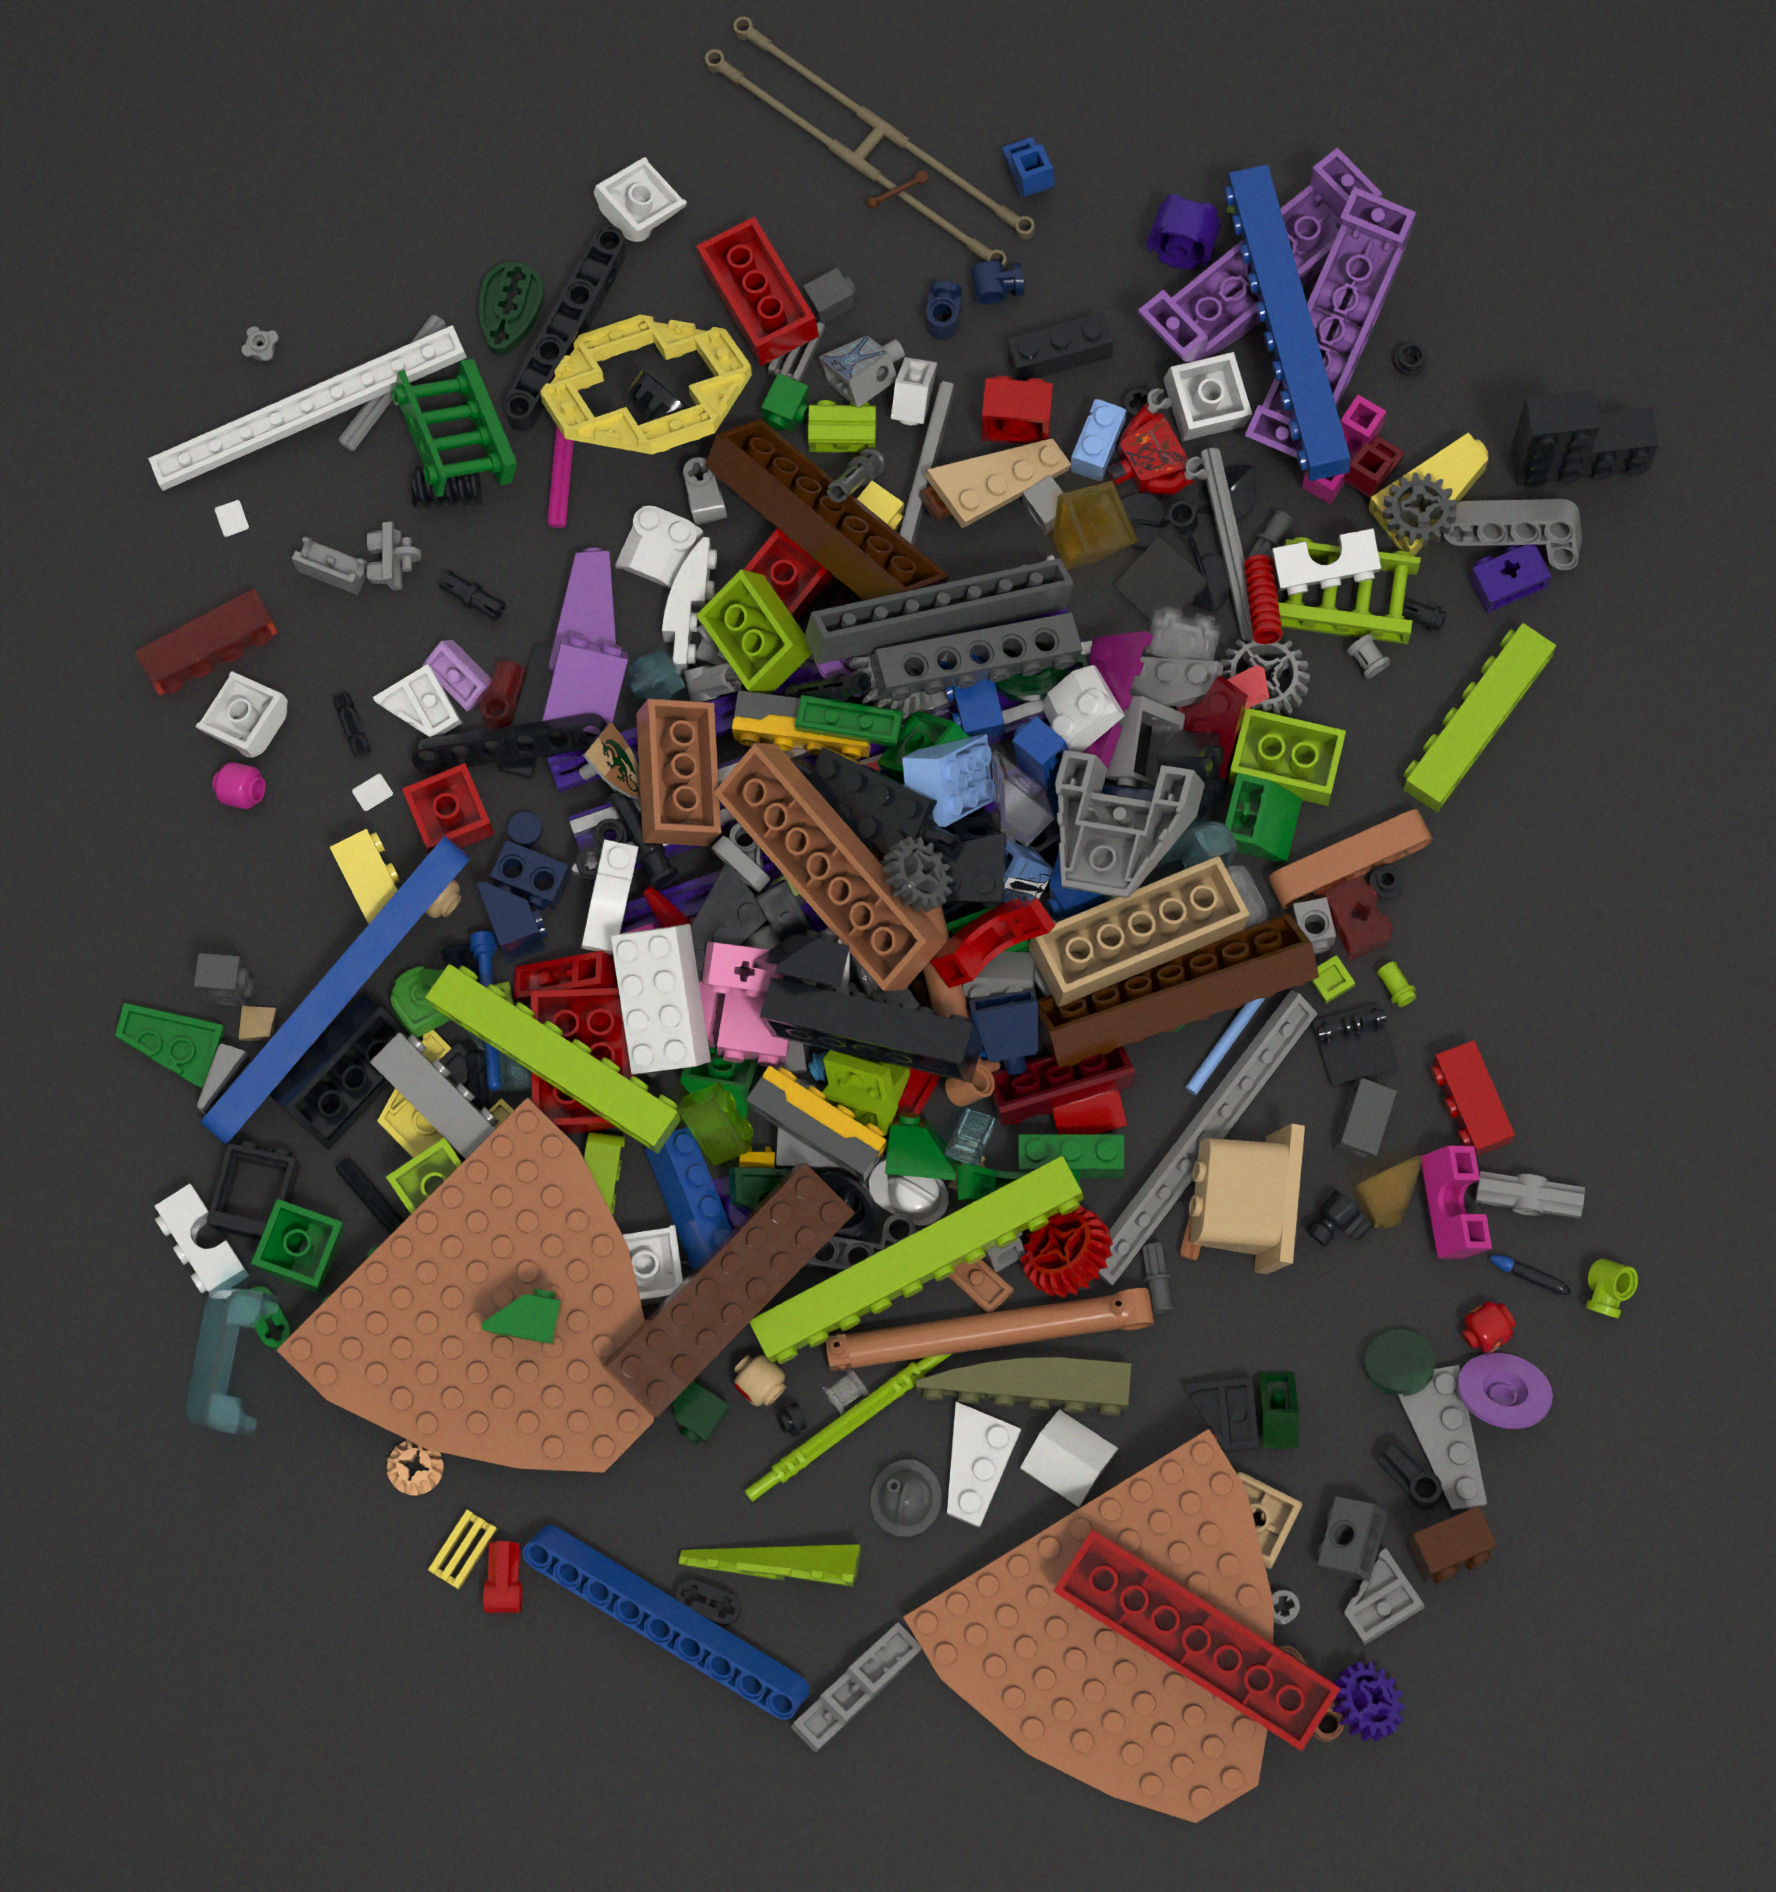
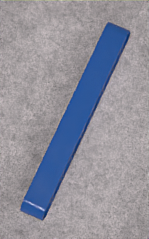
M545 1525L523 1548V1557L533 1569L774 1717L783 1720L792 1718L809 1696V1685L802 1676L554 1525Z

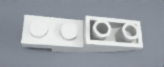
M702 537L683 562L673 582L664 612L663 639L664 642H674L673 667L677 675H684V671L689 670V664H695L696 644H691L692 632H698L696 628L699 622L696 615L714 597L715 584L714 581H709L710 569L716 570L717 550L711 549L709 537Z

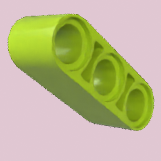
M589 1132L584 1161L611 1214H614L617 1195L614 1194L616 1180L619 1181L622 1164L620 1152L621 1147L625 1145V1136Z

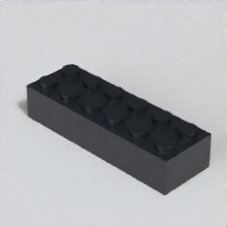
M783 976L782 979L771 977L760 1018L773 1037L972 1083L983 1043L974 1024L970 1023V1019L955 1014L950 1015V1018L938 1016L936 1011L926 1007H917L916 1010L903 1008L902 1003L891 999H883L881 1003L869 1000L870 997L856 991H850L849 995L836 992L834 987L818 983L816 987L803 985L802 980L791 976Z

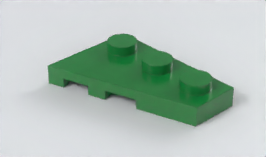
M124 1003L115 1036L120 1041L203 1090L226 1028L222 1024Z

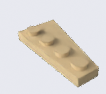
M1052 438L927 469L924 476L959 525L964 528L1021 497L1022 492L1048 475H1051L1054 479L1067 472L1071 463Z

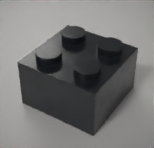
M1179 731L1157 753L1158 776L1161 765L1194 770L1204 782L1205 786L1197 817L1193 821L1199 822L1224 795L1225 781L1220 776V766L1223 762L1224 750L1222 746H1219L1218 733Z

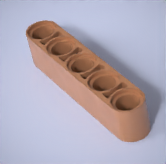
M1413 809L1280 868L1269 875L1267 879L1282 909H1289L1295 903L1308 901L1366 875L1381 865H1388L1417 852L1432 843L1433 838L1418 809Z

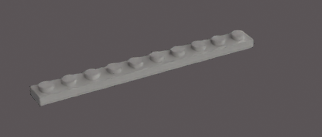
M1292 990L1288 993L1111 1227L1109 1235L1114 1243L1110 1247L1113 1256L1105 1260L1108 1268L1100 1269L1098 1272L1099 1277L1104 1282L1112 1286L1191 1183L1193 1180V1167L1195 1162L1198 1161L1199 1142L1205 1138L1224 1139L1318 1013L1300 993Z

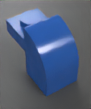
M1033 137L1002 147L1003 157L1014 178L1016 191L1022 199L1055 187L1051 162L1043 145H1036Z

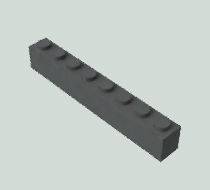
M1061 558L814 611L810 615L805 640L818 665L872 653L876 649L944 637L1065 610L1074 583Z

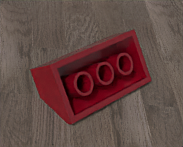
M1123 1046L1115 1048L1108 1054L1095 1055L1081 1060L1076 1065L1060 1068L1052 1056L1049 1055L1026 1062L1027 1069L1020 1074H1007L1006 1069L992 1072L995 1087L990 1097L1001 1126L1018 1124L1029 1117L1039 1114H1051L1052 1110L1115 1090H1119L1120 1093L1124 1089L1134 1086L1135 1071Z

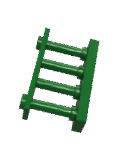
M474 359L462 360L458 375H455L454 379L415 386L410 385L405 370L398 371L396 384L392 386L393 402L401 408L424 465L426 483L432 485L436 497L443 496L447 478L484 471L494 473L499 486L512 484L517 462ZM457 392L458 395L463 396L465 405L421 412L416 399ZM468 418L469 421H473L476 431L432 439L427 425ZM478 444L480 447H484L487 457L443 465L438 451Z

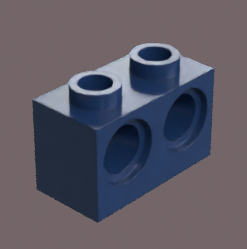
M506 840L490 874V879L493 886L527 899L529 905L533 908L545 911L547 907L556 911L572 873L568 864ZM518 866L523 869L522 873L516 878L505 876L507 870L511 867ZM543 879L554 881L553 886L546 891L537 889V884Z

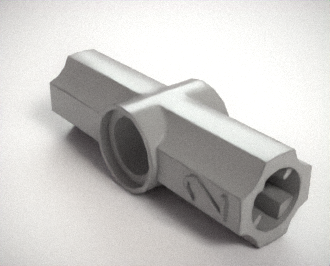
M1483 1171L1479 1172L1480 1180L1477 1182L1476 1203L1512 1208V1211L1529 1216H1540L1546 1213L1578 1219L1581 1217L1585 1187L1548 1182L1547 1178L1533 1174H1518L1515 1177Z

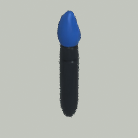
M1497 1254L1490 1256L1491 1262L1501 1271L1511 1272L1517 1277H1521L1528 1282L1559 1295H1569L1571 1293L1569 1286L1561 1280L1527 1265L1525 1266V1264L1515 1262L1509 1256Z

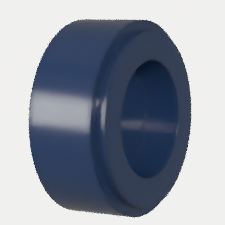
M519 812L508 823V833L510 839L515 844L531 847L542 837V824L539 818L531 812Z

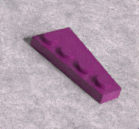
M1146 631L1092 638L1089 666L1094 665L1097 667L1123 712L1129 709L1133 697L1129 694L1134 676H1140L1144 665L1140 661L1144 647H1150L1153 635ZM1119 721L1082 752L1097 755L1107 769L1111 763L1122 730Z

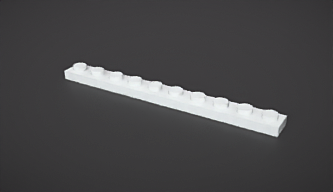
M453 325L148 459L162 491L392 391V386L396 384L398 371L405 370L410 383L467 358Z

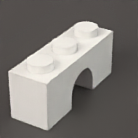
M1374 529L1340 535L1338 538L1341 551L1340 557L1330 565L1315 563L1309 556L1306 542L1273 548L1272 556L1279 592L1287 590L1288 595H1297L1308 592L1307 586L1321 584V589L1340 586L1341 579L1354 577L1355 582L1374 579V573L1381 570Z
M191 1184L186 1185L155 1205L160 1216L155 1218L157 1224L165 1236L172 1233L178 1243L173 1249L183 1265L190 1262L196 1273L191 1275V1278L201 1293L208 1291L213 1298H216L250 1276L227 1241L211 1249H204L197 1245L198 1232L207 1224L209 1210Z

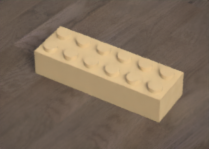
M1217 856L1135 890L1129 899L1118 897L1057 922L1049 934L1032 938L1028 948L1057 1006L1060 1007L1242 931L1250 914L1220 856Z

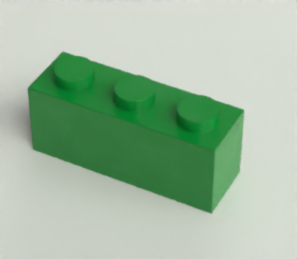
M1019 1135V1172L1034 1171L1063 1156L1069 1169L1079 1173V1178H1123L1124 1135Z

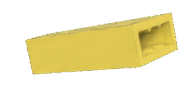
M1468 432L1403 477L1409 482L1412 480L1413 473L1417 472L1419 480H1424L1427 473L1431 474V482L1433 483L1441 478L1443 480L1441 489L1451 488L1453 490L1448 500H1457L1459 502L1485 471L1489 459L1488 451L1480 440H1474ZM1398 479L1371 497L1368 510L1400 551L1410 552L1415 556L1422 547L1420 539H1415L1412 546L1409 545V537L1407 536L1397 540L1398 530L1388 531L1387 529L1388 522L1391 519H1383V511L1387 508L1383 505L1385 496H1390L1389 488L1391 485L1399 487ZM1410 493L1404 495L1398 504L1401 503V500H1407L1410 497ZM1416 506L1419 509V513H1424V511H1421L1420 506ZM1439 515L1438 519H1432L1429 525L1432 526L1437 523L1442 515Z

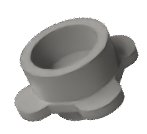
M256 326L250 327L247 330L248 338L246 344L241 348L243 355L246 357L252 356L254 359L261 361L271 360L275 351L274 344L279 340L278 334L273 330L266 332L259 330ZM261 341L263 342V345L258 346L257 343Z

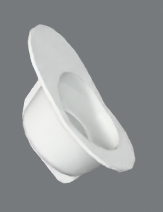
M886 1160L880 1162L873 1169L869 1179V1191L874 1201L883 1209L892 1214L902 1213L908 1215L916 1226L930 1225L944 1215L949 1201L948 1191L942 1180L885 1174Z

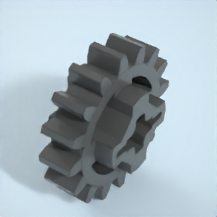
M1415 472L1412 475L1411 481L1408 482L1402 476L1399 479V487L1395 485L1390 486V496H1385L1383 503L1387 507L1383 511V519H1391L1388 522L1387 529L1388 531L1398 530L1397 540L1407 536L1409 537L1408 543L1412 546L1415 539H1420L1424 547L1427 546L1428 538L1430 537L1436 543L1439 542L1441 538L1440 531L1444 534L1450 532L1451 525L1449 523L1455 522L1456 513L1453 510L1456 509L1457 500H1448L1453 490L1451 488L1442 490L1443 480L1441 478L1433 483L1431 482V474L1427 473L1424 480H1419V476ZM1410 493V497L1407 500H1401V503L1398 504L1404 495ZM1416 506H1420L1421 511H1424V513H1419V509ZM1439 515H1442L1437 523L1432 526L1429 525L1432 519H1438Z
M911 836L889 848L890 852L884 855V859L889 864L883 867V871L889 874L890 878L885 882L886 885H893L895 888L892 894L894 897L900 895L903 898L902 906L906 907L912 904L914 912L917 913L923 909L925 913H928L947 901L945 897L950 895L952 891L946 885L953 882V878L945 873L950 866L942 864V852L935 854L931 842L924 846L921 837L913 840Z

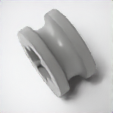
M1279 1590L1272 1595L1274 1606L1279 1603V1598H1285V1603L1290 1601L1292 1604V1608L1288 1610L1287 1616H1280L1281 1611L1276 1613L1274 1610V1622L1277 1624L1291 1622L1300 1610V1602L1297 1596L1288 1590Z

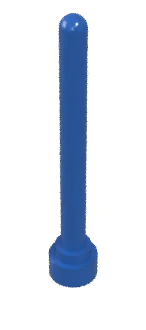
M490 931L473 933L469 936L470 951L474 952V957L478 959L479 982L487 988L489 984L494 985L491 958L494 957V952L497 950V936L494 932ZM484 1042L488 1087L492 1091H497L502 1084L499 1051Z

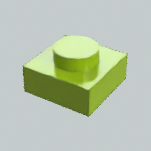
M1337 955L1317 966L1319 978L1310 981L1325 1004L1352 989L1356 984Z

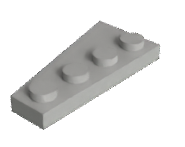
M1459 1365L1390 1376V1384L1401 1402L1405 1416L1409 1420L1421 1450L1425 1453L1432 1468L1431 1471L1441 1481V1492L1450 1511L1454 1512L1472 1509L1477 1506H1486L1487 1500L1469 1411L1458 1393L1457 1383L1461 1372Z

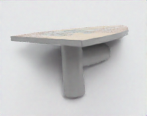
M610 722L583 754L588 764L581 767L579 773L585 780L599 774L614 792L618 791L630 798L641 800L639 765L623 736L613 723Z

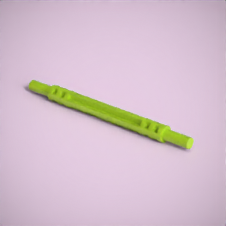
M951 1354L925 1357L916 1364L912 1362L907 1365L908 1367L888 1379L885 1384L801 1446L792 1450L790 1454L781 1458L778 1463L773 1464L770 1472L744 1490L746 1495L753 1502L780 1481L782 1483L788 1481L791 1476L796 1475L798 1471L802 1468L804 1469L818 1456L898 1397L903 1396L906 1391L915 1387L916 1380L925 1378L924 1375L951 1356Z

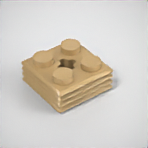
M1239 1472L1237 1475L1247 1489L1253 1515L1255 1512L1260 1513V1521L1264 1523L1263 1527L1257 1525L1256 1530L1265 1567L1270 1569L1293 1526L1302 1503Z

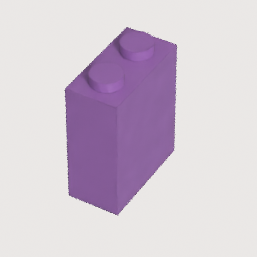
M572 634L569 638L561 637L542 721L585 714H597L603 717L607 724L613 722L628 661V652L622 651L623 647L613 643L604 642L602 646L591 644L588 638ZM587 726L583 729L584 732L597 735L601 733L600 729L595 726Z

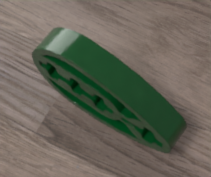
M521 262L499 264L487 273L482 282L479 296L480 324L488 349L493 354L506 355L510 353L526 338L540 316L545 301L544 287L539 274L527 264ZM517 273H521L523 280H519L517 283L519 295L513 297L515 310H510L509 314H504L502 307L505 308L509 304L507 293H511L513 290L511 278H515ZM504 326L505 336L508 340L504 339L501 341V344H496L494 337H499Z
M1041 642L1035 643L1040 650L1049 651L1046 644ZM1008 648L1003 649V652L1007 656L1012 658L1017 657L1016 653L1013 650ZM1080 654L1076 661V667H1087L1088 661L1086 657ZM1055 667L1043 669L1041 675L1023 676L1013 674L1003 681L994 683L998 693L1010 700L1046 699L1047 693L1069 675V669L1056 670Z

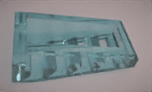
M968 1108L964 1109L944 1155L978 1166L991 1141L996 1124L995 1117Z

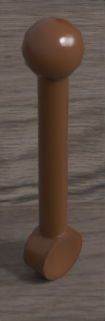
M918 171L915 178L877 197L870 196L866 201L867 206L870 209H876L880 202L916 184H927L929 179L928 173L926 171Z

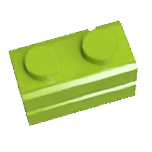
M829 400L819 401L817 405H809V452L860 453L865 448H876V406H870L866 402L857 408L852 403L850 405H836L835 402Z

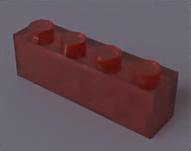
M253 588L135 651L160 696L164 693L170 694L179 690L184 682L193 677L200 678L209 674L214 666L223 661L230 662L239 658L244 650L253 645L261 646L267 643L278 631L256 590Z

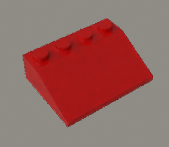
M619 988L531 991V1010L535 1013L533 1016L535 1020L542 1024L545 1021L553 1023L563 1031L561 1036L572 1043L574 1039L579 1040L592 1050L590 1055L601 1061L604 1057L620 1068L618 1072L620 1075L628 1080L631 1076L637 1078V1074H631ZM532 1073V1103L564 1134L615 1127Z

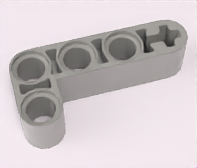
M1566 499L1457 502L1456 509L1453 510L1456 513L1455 522L1449 523L1451 525L1450 532L1444 534L1445 539L1449 543L1457 546L1546 544L1549 563L1559 570H1570L1577 565L1582 544V530L1578 507L1574 502Z

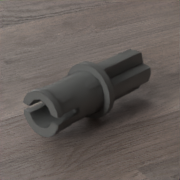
M1275 510L1263 532L1256 535L1257 542L1246 559L1261 554L1271 557L1272 549L1280 547L1279 543L1289 526L1293 523V519L1288 514Z
M1158 1242L1146 1244L1143 1246L1147 1276L1144 1278V1283L1148 1284L1153 1314L1171 1312L1174 1310L1168 1281L1171 1280V1275L1167 1274L1163 1245Z

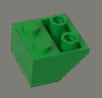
M1237 773L1220 849L1287 864L1302 798L1271 780Z

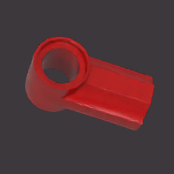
M510 1541L489 1542L488 1581H485L483 1591L484 1613H521L522 1582L519 1581L520 1543Z

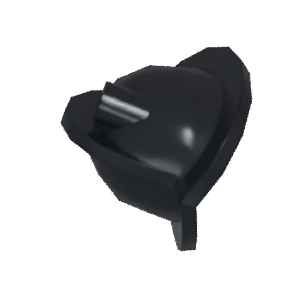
M833 1171L821 1174L819 1177L855 1212L833 1236L859 1240L872 1233L878 1226L879 1215L873 1197L867 1186H865L867 1179L863 1182L855 1176L851 1178L845 1174Z

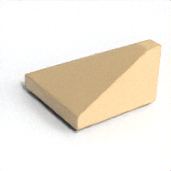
M242 1006L239 1040L269 1042L274 1036L277 1009L273 1007Z

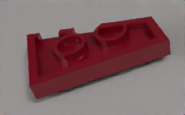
M1220 675L1211 685L1183 731L1219 734V746H1222L1224 750L1223 762L1220 766V776L1225 781V794L1228 786V772L1234 758L1235 741L1240 733L1248 695Z

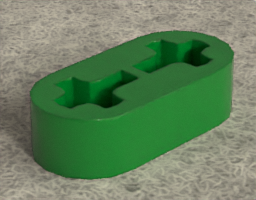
M256 1286L246 1292L243 1305L255 1330L268 1348L277 1350L293 1334L289 1321L276 1297L269 1289ZM258 1295L263 1299L269 1298L265 1302V1307L269 1314L263 1316L258 1308L252 1309L251 1307L256 1303L254 1298ZM273 1320L279 1329L285 1328L281 1332L282 1339L280 1341H276L274 1338L268 1339L267 1336L272 1333L268 1322Z

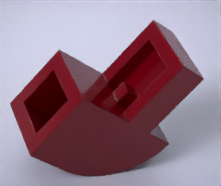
M1377 435L1371 444L1366 442L1350 462L1349 473H1345L1343 482L1371 498L1383 489L1387 479L1403 460L1405 452Z

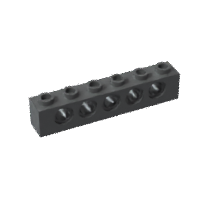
M1072 612L876 649L870 664L880 700L891 698L892 701H901L919 692L932 695L943 691L945 687L957 685V688L963 689L975 685L977 681L990 679V682H999L1009 678L1010 675L1022 673L1023 676H1031L1041 672L1044 668L1066 669L1075 664L1083 649ZM1041 642L1046 644L1049 651L1040 650L1035 643ZM1008 648L1013 650L1016 653L1017 657L1012 658L1007 656L1003 652V649ZM970 655L980 656L985 663H975ZM945 661L950 664L952 669L944 670L937 662ZM912 667L916 669L919 676L909 675L904 668Z

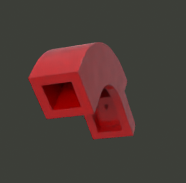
M1018 897L989 910L970 922L952 936L930 962L947 987L952 988L974 981L982 969L997 955L1015 944L1049 934L1056 925L1037 897L1024 902Z

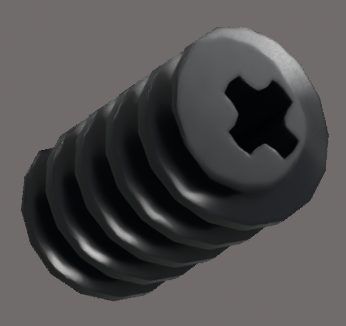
M416 466L414 475L411 478L413 507H417L419 498L424 507H430L432 498H434L438 507H442L446 497L451 506H456L459 496L464 505H470L472 496H474L476 503L481 505L482 489L480 474L473 473L447 478L443 496L436 497L432 485L426 483L420 466Z

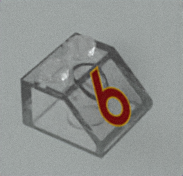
M995 750L991 757L994 786L993 801L997 811L995 815L1001 824L999 829L1002 833L1007 834V839L1013 842L1018 840L1027 847L1055 817L1046 790Z

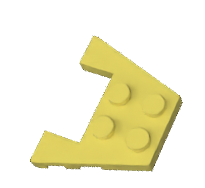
M434 1030L423 1036L422 1043L427 1047L423 1053L432 1062L436 1058L440 1060L452 1049ZM395 1088L377 1122L414 1158L444 1137ZM502 1098L489 1110L499 1120L495 1125L497 1128L514 1112ZM449 1143L457 1157L461 1154Z

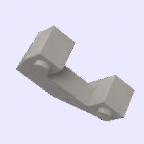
M1064 750L1055 782L1059 804L1057 819L1061 843H1059L1061 885L1063 888L1129 899L1197 817L1205 784L1194 770L1161 765L1152 802L1101 794L1108 769L1097 755Z

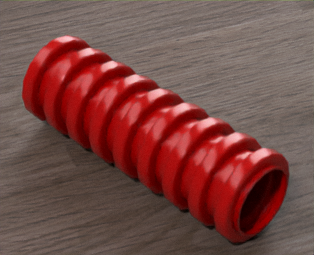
M1261 554L1246 559L1244 570L1251 630L1253 631L1252 639L1259 644L1265 645L1279 641L1282 638L1283 632L1281 629L1275 569L1273 568L1274 561L1271 557Z

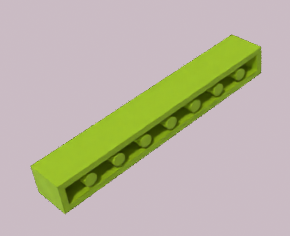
M448 964L425 997L430 1007L655 1153H659L681 1121L680 1115L676 1111L678 1106L664 1095H660L659 1098L654 1097L647 1092L649 1087L644 1082L634 1076H631L628 1080L618 1073L620 1068L604 1057L601 1061L590 1055L592 1050L579 1040L574 1039L572 1043L561 1036L563 1031L549 1021H545L544 1024L538 1022L533 1018L535 1013L519 1002L515 1006L504 1000L506 994L494 985L489 984L486 988L476 981L478 976L466 967L461 966L459 969H456Z

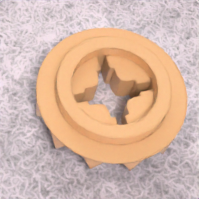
M409 1440L396 1445L391 1455L387 1458V1475L391 1483L400 1492L408 1495H422L429 1492L439 1483L443 1474L444 1464L440 1452L425 1449ZM419 1452L420 1464L429 1469V1471H416L411 1481H409L411 1477L409 1475L410 1470L401 1463L413 1462Z

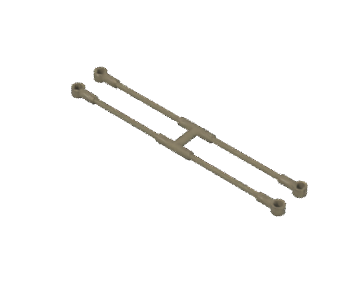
M739 17L734 21V34L738 39H748L763 49V51L768 50L854 111L859 119L873 128L854 152L837 139L832 140L745 78L741 71L725 61L721 51L713 49L706 53L705 64L710 72H720L735 84L739 83L827 145L829 151L839 156V158L873 182H879L888 190L897 187L896 184L884 177L880 170L865 160L868 154L885 136L900 148L909 150L995 211L996 216L1015 229V233L1020 239L1026 240L1033 236L1035 223L1032 218L1028 216L1020 217L1005 205H999L914 145L910 142L909 137L881 117L868 110L865 106H859L772 44V40L753 28L752 21L749 18ZM743 25L748 27L746 31L738 30ZM713 58L720 59V62H718L717 64L710 63V60ZM902 191L896 194L966 244L967 249L984 261H992L995 258L1001 259L1005 270L1007 258L1003 251L991 250L976 238H970L907 192ZM1021 225H1028L1030 229L1022 231L1019 227Z

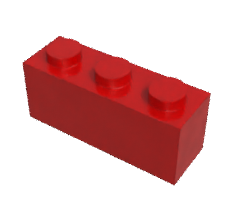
M1475 1040L1436 1054L1433 1060V1067H1430L1431 1075L1436 1086H1442L1447 1096L1444 1099V1105L1450 1118L1456 1117L1460 1130L1457 1131L1461 1145L1474 1146L1475 1154L1479 1156L1512 1143L1515 1133Z

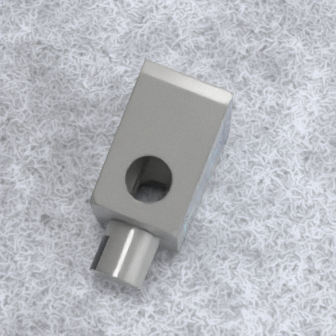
M864 336L819 356L827 383L858 408L896 381L897 374L893 363L903 358L905 353L901 344L896 339L880 346L869 336Z

